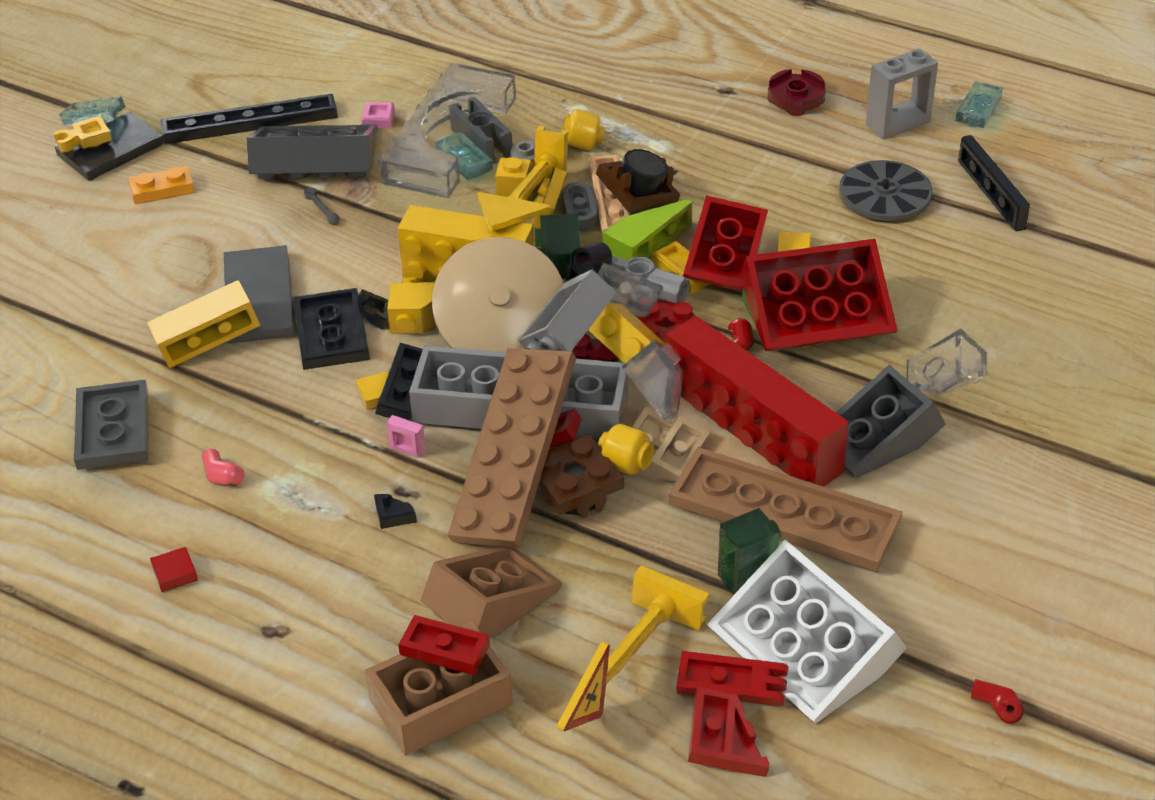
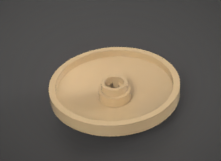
M491 237L474 241L455 252L443 265L436 278L432 295V309L436 327L449 348L505 353L508 348L525 349L519 342V339L563 285V281L550 259L540 250L526 242L505 237Z

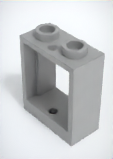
M919 48L872 65L866 125L879 137L886 139L931 122L938 62ZM913 78L911 99L893 105L895 84Z
M593 269L563 283L519 339V342L525 349L572 351L617 292Z

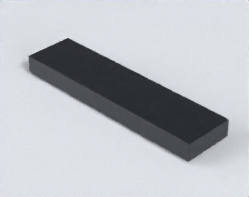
M972 135L963 136L960 143L958 162L1016 232L1025 230L1030 204Z

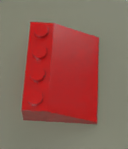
M876 239L746 256L740 273L745 296L765 352L892 334L898 331Z

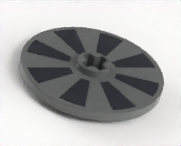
M875 160L858 164L846 171L840 180L839 194L843 203L850 210L863 217L879 221H899L912 218L929 206L932 198V186L929 179L921 171L910 165L896 161Z

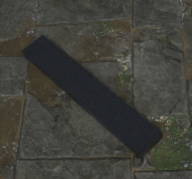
M330 93L160 119L164 144L255 131L261 126H288L338 118L334 96Z

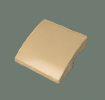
M645 407L632 427L647 432L650 437V443L654 445V454L648 468L641 470L640 473L658 479L677 482L696 448L703 446L710 432L679 415L674 423Z

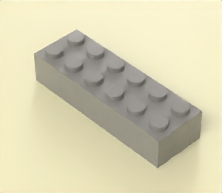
M424 346L409 391L412 421L423 424L482 429L506 353ZM576 359L560 413L575 408L582 418L575 438L590 434L593 439L599 440L604 432H609L616 424H623L628 398V363Z

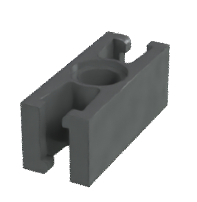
M475 96L467 99L469 115L461 111L462 107L459 103L449 106L451 130L487 166L497 162V157L494 155V147L503 153L504 158H510L512 132Z

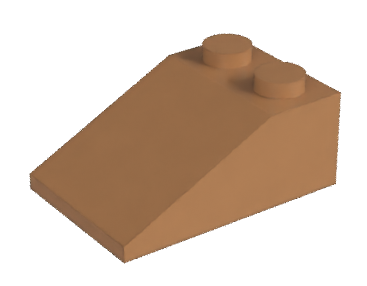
M500 546L435 561L420 601L433 610L437 617L451 625L460 627L473 621L479 631L489 634L490 638L501 634L559 591L562 583L516 548Z

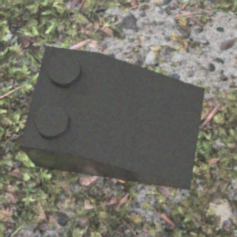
M888 365L836 412L849 421L844 467L855 478L919 449L946 425L934 402L891 365Z

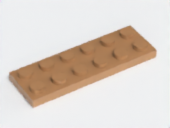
M507 349L448 532V537L453 542L512 548L520 547L576 362V357L572 351Z
M700 447L696 448L669 493L670 505L780 541L787 540L792 545L875 572L878 571L896 534L903 511Z

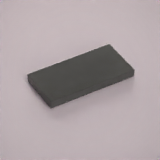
M287 245L224 252L225 286L239 280L261 325L229 340L228 344L294 336Z

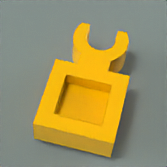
M101 116L72 124V130L63 129L53 133L61 153L71 151L78 145L85 149L97 147L102 143L112 140L110 131Z

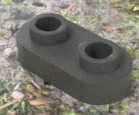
M582 182L566 185L562 190V199L567 224L579 231L592 228L597 223V206L592 187Z

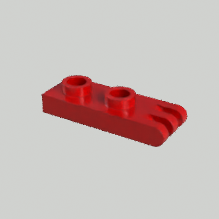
M682 651L676 691L677 694L694 696L698 686L737 694L740 702L783 706L785 695L781 692L786 690L787 680L781 677L788 676L789 666L778 662Z

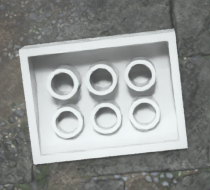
M787 540L780 544L707 624L743 658L787 664L789 666L788 676L781 677L787 680V687L781 693L815 724L879 679L907 649L903 641L889 626Z

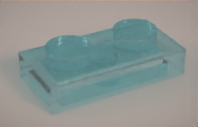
M975 81L958 108L955 121L965 123L971 127L984 128L1002 98L1003 88Z
M122 96L72 103L59 115L63 125L78 123L97 116H101L104 123L115 120L117 114L126 106Z
M461 132L435 142L436 152L467 180L479 177L493 170V160Z

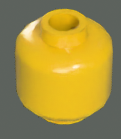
M575 109L570 115H565L561 131L569 130V147L591 151L596 143L602 144L606 127L600 126L601 118L599 115Z
M616 424L609 432H604L598 442L599 447L602 449V455L609 458L619 472L627 475H636L641 470H646L654 454V445L650 443V437L647 432L625 424Z

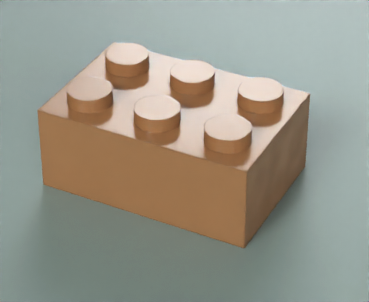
M473 621L460 626L480 632ZM489 646L475 675L400 654L365 670L369 699L405 756L513 705L511 674L491 646Z

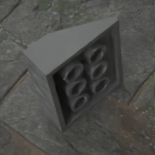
M377 124L261 126L247 137L249 174H257L259 179L276 178V174L287 173L288 178H304L306 173H317L319 178H331L336 176V172H347L348 177L366 176L365 172H370L373 168L378 131Z

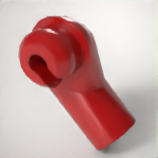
M737 318L729 323L728 331L733 330L731 337L735 338L733 342L748 351L754 345L751 324L744 318Z
M975 679L971 692L972 699L990 703L998 717L1007 724H1014L1022 719L1024 709L1013 689Z

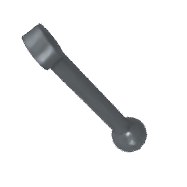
M307 188L304 190L305 198L313 200L328 217L329 224L336 225L339 223V216L336 213H332L317 197L316 189Z

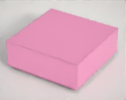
M365 103L362 124H377L378 128H392L395 114L394 103Z
M394 415L386 422L389 448L420 458L426 451L423 425Z

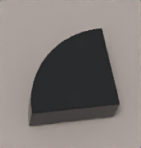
M361 289L357 296V304L361 313L370 323L384 330L389 319L388 299Z
M374 494L381 529L417 522L415 510L410 503L393 499L390 494Z

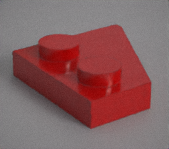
M697 686L693 702L688 762L766 777L770 763L767 756H761L755 744L757 735L751 723L744 717V708L737 694Z

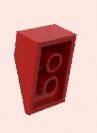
M706 195L683 277L742 292L744 287L740 271L746 256L758 255L768 210Z

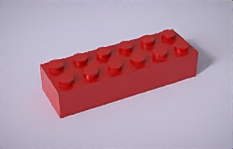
M694 316L666 334L665 385L671 392L677 393L696 410L703 412L714 420L719 427L729 431L740 439L745 446L751 447L766 458L771 465L777 466L789 476L824 487L844 473L849 427L848 420L697 316Z

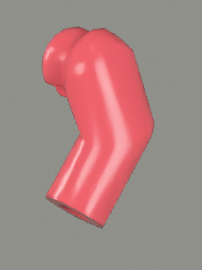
M216 449L204 451L202 459L206 476L211 483L217 485H229L230 483L239 485L243 481L244 470L242 467L235 466L232 462L221 461L220 453Z

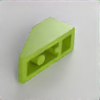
M686 199L625 216L603 232V243L609 246L612 256L625 260L635 257L650 259L653 252L667 246L692 226V201Z

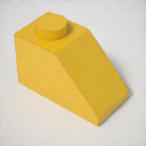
M516 157L500 158L495 175L496 195L509 197L532 171L534 163L529 159H519Z
M435 283L390 284L387 308L390 334L425 333L436 326L432 309V295Z

